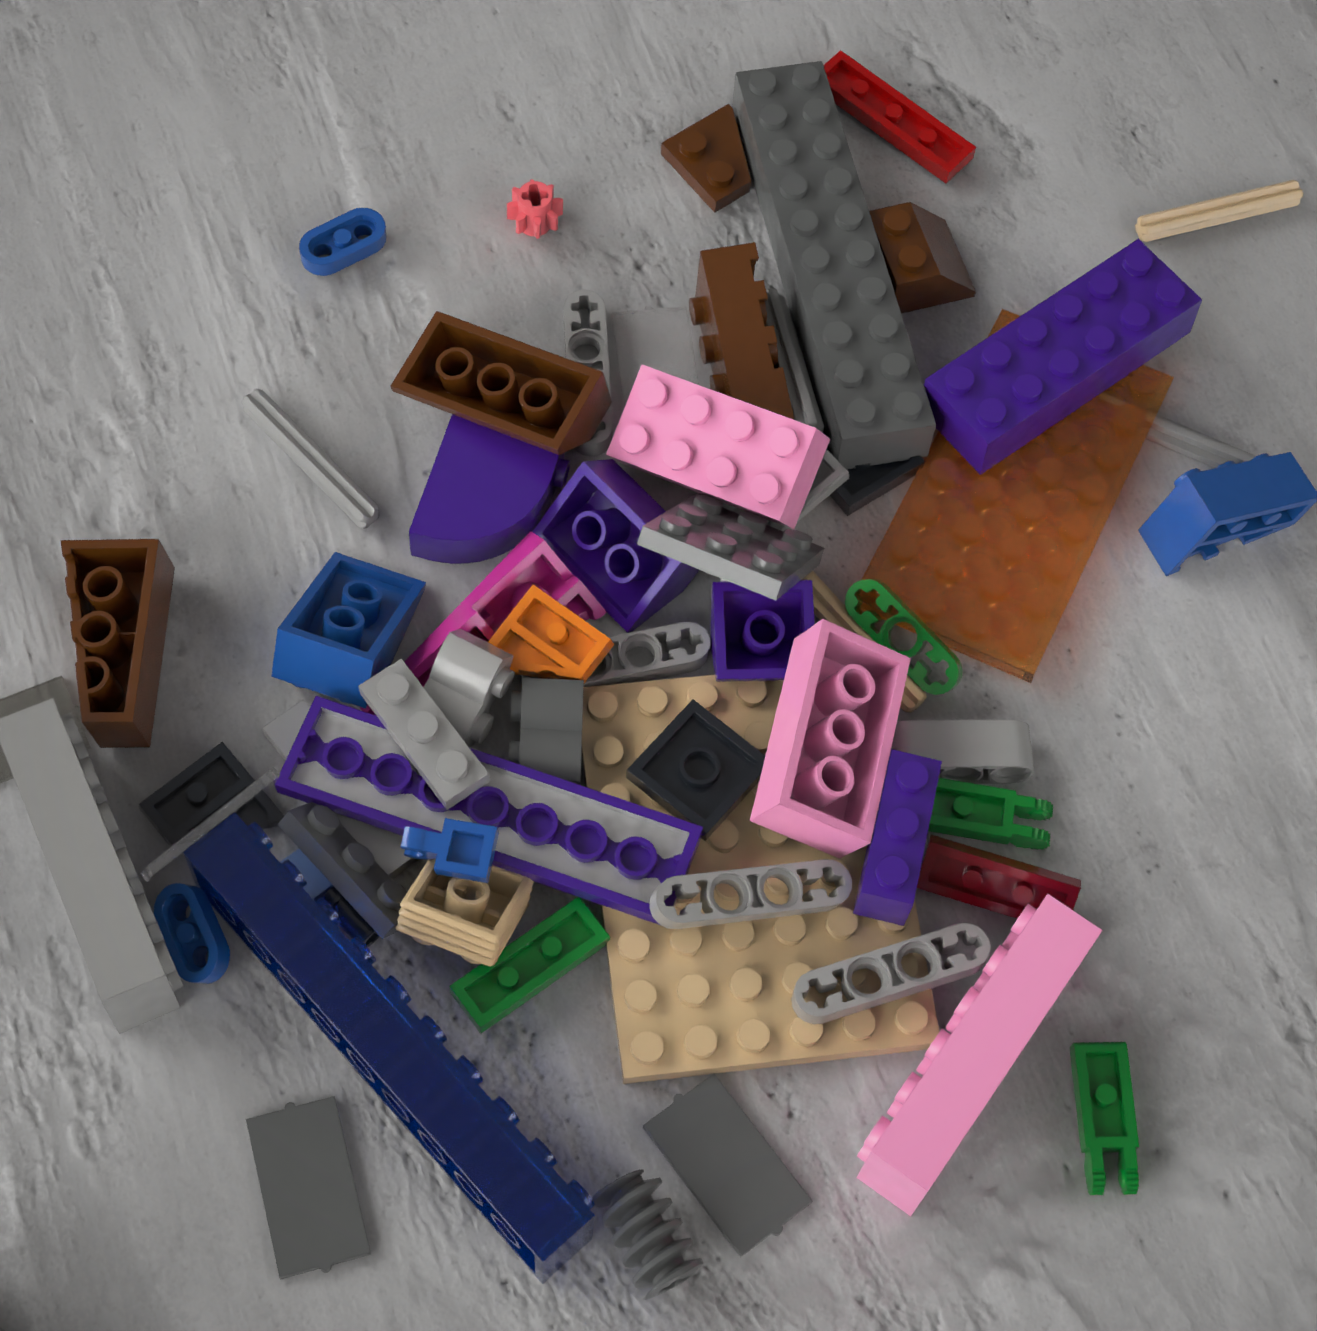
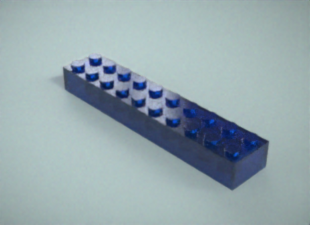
M234 812L183 852L195 885L205 892L214 910L543 1284L592 1240L595 1214L591 1211L595 1206L593 1199L576 1180L572 1179L567 1184L553 1169L557 1164V1160L540 1139L535 1137L531 1142L528 1141L516 1127L520 1122L519 1117L502 1097L498 1096L492 1100L479 1086L483 1082V1078L476 1067L464 1055H461L456 1060L444 1047L443 1044L447 1041V1038L436 1022L428 1015L419 1019L407 1005L411 1001V997L401 983L392 975L384 979L372 966L376 962V958L367 945L357 936L349 940L337 927L341 923V919L332 906L322 897L316 902L303 889L307 882L298 868L288 859L283 863L276 859L269 851L273 847V843L256 822H252L247 826Z

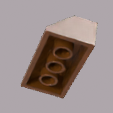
M439 311L435 312L390 386L393 392L558 455L590 441L612 403L602 371Z

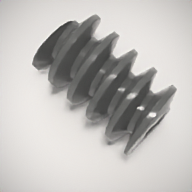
M639 1169L606 1185L592 1198L595 1207H610L602 1217L603 1223L608 1228L620 1227L612 1237L613 1243L618 1248L631 1247L623 1257V1264L627 1268L642 1267L633 1277V1284L635 1288L639 1289L653 1287L643 1298L647 1300L686 1281L702 1266L703 1261L701 1258L684 1261L682 1255L693 1244L691 1238L673 1239L672 1234L683 1222L681 1218L663 1220L661 1215L673 1202L670 1197L653 1200L651 1195L662 1184V1180L660 1177L643 1180L641 1175L644 1170Z

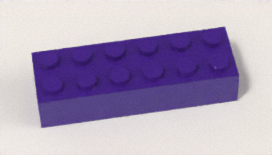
M1138 238L927 377L924 382V388L935 419L936 429L981 475L1189 334L1202 299Z

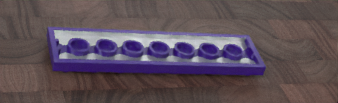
M315 696L274 784L277 793L306 803L314 802L317 805L326 806L335 813L403 836L405 827H415L442 833L445 818L495 826L498 828L499 835L492 865L528 877L534 882L655 924L658 923L652 917L649 909L650 897L653 891L667 878L687 875L702 837V826L470 748L489 773L490 782L446 810L377 716ZM672 891V894L664 900L666 906H676L678 899L675 891Z

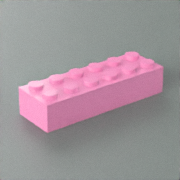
M1049 894L1046 895L1037 909L1027 904L1003 944L999 945L984 967L983 973L975 985L970 987L955 1009L954 1015L945 1027L946 1030L941 1029L926 1051L925 1057L916 1069L918 1073L923 1075L922 1078L914 1072L910 1074L887 1111V1114L893 1120L890 1121L882 1115L866 1138L864 1146L857 1155L859 1159L865 1162L856 1177L909 1216H912L1103 931L1102 929Z

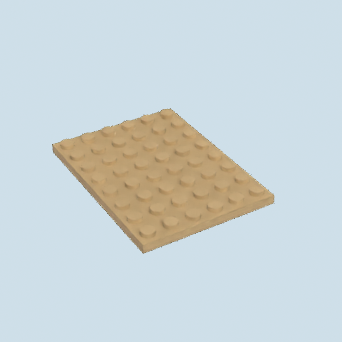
M715 675L583 687L581 755L585 786L673 816L626 778L627 769L692 699L766 755L784 680L716 682ZM758 782L706 841L701 838L688 874L828 859L843 864L849 871L852 878L851 893L843 903L835 909L826 912L683 929H667L650 921L600 905L603 928L610 936V940L606 943V953L623 1084L928 1050L940 1032L932 989L822 1024H811L803 1021L793 1010L791 1001L795 984L803 974L921 936L915 899L904 926L853 914L867 845L842 858H837L751 822L750 817ZM823 874L815 883L803 886V895L812 889H825L829 897V894L836 889L834 882H826ZM777 878L766 879L764 883L766 897L775 904L782 905L787 903L789 890L786 884ZM723 883L715 886L714 899L719 907L725 910L737 909L739 895L734 887ZM700 892L691 899H678L675 906L677 915L688 904L699 903ZM908 953L903 956L901 960L902 968L909 976L922 978L929 974L926 958L923 955ZM864 968L852 974V983L861 993L873 994L881 988L880 978L873 970ZM835 977L838 981L835 989L825 993H819L815 986H809V992L804 999L805 1002L814 1001L818 1009L824 1008V1003L829 995L842 991L841 977ZM842 993V1001L847 1002L848 1000Z

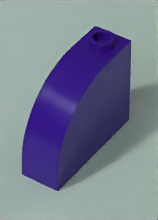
M452 414L408 531L411 555L441 563L465 564L492 559L510 551L530 531L533 532L547 512L556 487L564 488L571 461L564 459V453L561 455L552 453Z

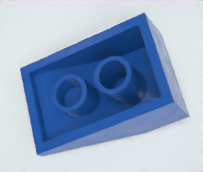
M334 552L278 627L271 677L286 681L299 688H306L336 698L343 703L353 704L366 709L368 704L361 696L358 686L392 664L425 591L426 582Z

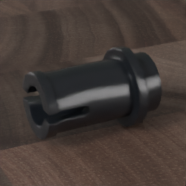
M334 886L322 896L319 904L324 909L322 915L326 919L333 918L360 950L368 948L380 937Z

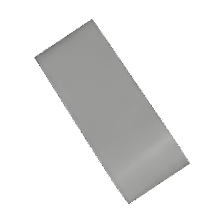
M1020 720L899 721L896 724L891 749L942 761L939 778L974 784H1011L1026 781L1034 775L1030 730L1026 722Z

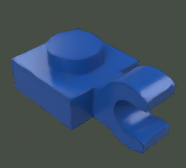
M445 818L442 833L415 827H405L400 847L405 849L404 856L424 860L436 859L434 871L437 875L488 883L499 831L495 826Z

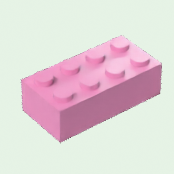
M641 365L606 455L629 467L697 493L709 495L723 503L758 514L765 519L795 529L830 438L815 427Z
M825 619L820 620L794 638L750 817L751 822L837 858H842L871 843L911 658Z

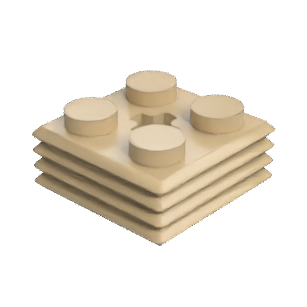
M429 859L400 903L401 908L398 912L399 917L397 918L396 930L412 936L420 944L435 945L461 955L465 961L471 964L494 966L529 906L528 901L531 898L530 893L533 890L532 885L534 881L492 865L488 883L437 875L434 871L436 859Z

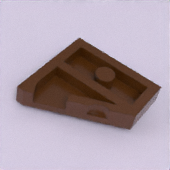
M729 104L661 143V155L714 213L750 192L751 178L734 111Z

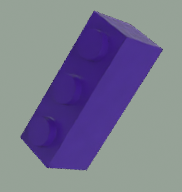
M891 749L871 843L866 848L853 914L901 926L905 925L914 904L942 761Z

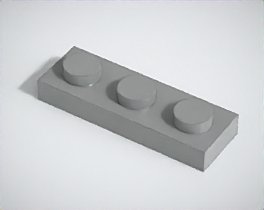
M402 658L358 686L361 696L446 810L490 782L487 770Z

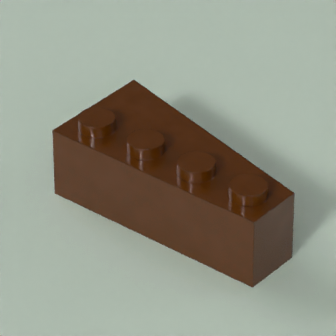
M756 242L701 250L695 297L689 298V312L692 324L694 326L700 325L703 336L699 337V348L703 363L711 364L713 375H710V389L795 420L783 367H773L778 363V342L774 325L766 326L767 311L765 301H767L768 297L764 280L754 281L755 264L759 259Z
M159 539L61 540L62 556L66 561L67 576L65 577L66 591L70 599L72 621H70L71 635L75 642L77 655L75 668L81 721L100 748H150L175 567Z

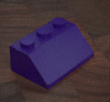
M613 459L583 461L533 530V533L545 540L569 571L582 581L605 611L627 633L633 632L681 594L699 572V569L637 545L642 526L666 511Z

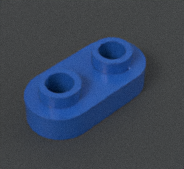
M356 208L309 230L303 235L299 243L300 257L304 268L312 274L327 276L377 253L386 243L387 236L384 218L373 209ZM362 235H367V236H368V237H366V238H364V239H359V238H358L359 236H362Z
M173 883L166 886L156 898L154 916L179 976L191 983L210 984L219 980L228 968L230 949L207 895L201 888L194 885ZM189 905L191 911L189 917L186 918V908ZM207 951H208V952H209V957H208V961H207V963H206V961H205V956H206V953H207Z

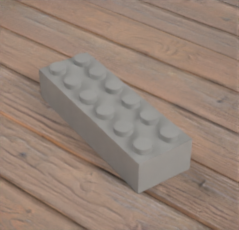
M51 698L0 718L1 747L101 1002L118 1033L121 1034L179 1009L180 1005L174 991L182 988L183 984L167 949L157 920L147 900L142 883L127 851L128 849L72 713L61 716L54 699Z

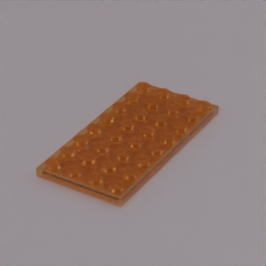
M1002 309L988 337L1020 316ZM1145 365L1140 366L981 475L938 431L930 447L928 457L924 458L925 464L920 466L861 580L877 579L884 582L948 648L1031 683L1152 428L1153 422L1169 392L1174 377ZM863 590L860 592L859 595L863 599V603L859 607L860 610H874L885 621L898 614L894 606L890 613H884L875 602L880 596L876 590L870 593H866ZM899 622L896 624L901 628H904L908 631L917 634L915 628L907 622Z

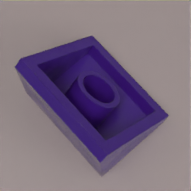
M812 580L799 581L777 600L731 582L712 583L710 648L716 682L784 680L794 638L815 624Z

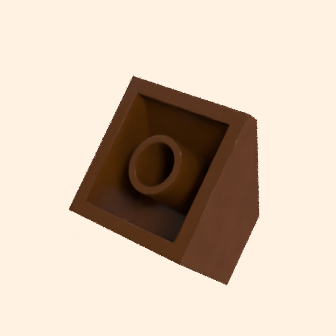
M912 202L869 211L901 314L975 297L976 290L945 219Z

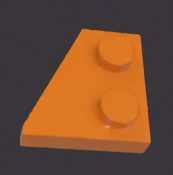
M533 584L488 641V643L514 656L510 669L516 675L543 679L584 680V684L614 646L609 637Z

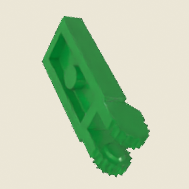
M939 778L928 831L1008 845L1010 842L1020 848L1043 850L1050 847L1051 834L1044 829L1013 824L1014 815L1023 819L1046 821V819H1050L1053 816V804L1047 800L1018 795L1015 790Z
M1073 1042L1069 1050L1081 1153H1085L1084 1171L1089 1195H1103L1106 1186L1103 1153L1118 1152L1117 1168L1121 1192H1123V1195L1137 1194L1139 1173L1136 1150L1140 1146L1127 1043Z

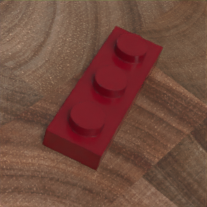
M931 834L922 860L917 888L1018 919L1027 904L1037 909L1047 894L1074 910L1081 890V880Z

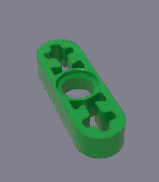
M864 579L857 581L848 589L845 597V606L848 614L876 643L912 658L921 653L927 642H929L933 649L925 654L934 663H940L945 660L948 663L949 667L945 671L946 676L949 678L947 683L942 680L930 682L928 676L932 670L923 660H918L915 666L911 663L909 664L907 675L923 691L933 695H940L953 690L960 683L963 669L959 658L884 582L877 579ZM862 590L866 593L876 590L880 596L875 602L884 613H890L893 606L898 611L897 615L890 617L884 622L880 631L875 627V624L883 619L874 610L862 612L859 608L863 603V599L859 595ZM899 622L911 624L917 633V641L908 651L897 649L891 641V631Z

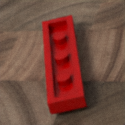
M840 50L823 65L836 105L945 184L974 158L976 146Z

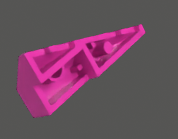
M530 531L404 662L424 687L430 677L437 654L449 632L462 629L488 642L532 584L585 621L588 619L597 620L607 612L582 581L569 571L545 540ZM369 705L366 709L360 707L363 712L375 715Z

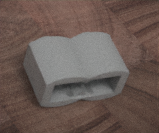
M462 629L449 632L444 640L424 689L468 747H471L475 742L481 744L492 728L494 716L489 713L496 697L503 698L512 684L515 672L510 669L514 656Z

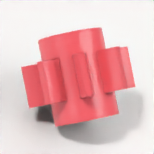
M532 179L530 182L522 185L520 189L517 187L512 188V201L507 203V219L516 220L517 234L523 232L538 239L550 229L558 230V216L563 215V199L554 198V185L550 184L547 186L542 182Z

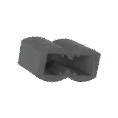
M522 678V691L512 690L511 721H521L520 741H510L509 761L580 785L584 680Z

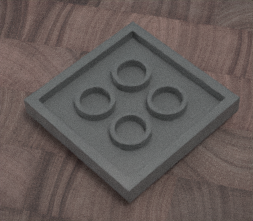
M704 494L692 495L643 525L637 542L639 546L773 600L780 598L817 568L825 549L812 543V537L806 533L793 529L781 531L767 525V519L751 512H740L738 514L723 508V502L719 499Z

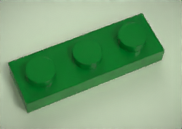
M577 897L507 945L494 966L480 964L449 986L450 993L481 1034L605 947L607 941L610 940V936L581 898Z

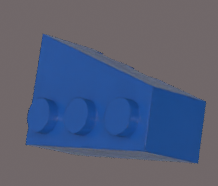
M1291 452L1273 456L1264 453L1250 461L1237 464L1234 461H1228L1214 469L1205 471L1195 468L1185 472L1175 480L1173 491L1138 531L1165 576H1169L1179 572L1181 569L1180 565L1189 557L1200 553L1206 561L1218 556L1220 552L1216 546L1239 538L1242 544L1245 545L1294 525L1317 502V491Z

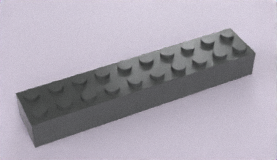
M822 61L736 72L732 108L814 396L826 428L825 434L830 438L829 448L831 454L845 469L855 468V465L871 463V466L910 460V457L919 455L922 458L928 457L936 428L935 419Z

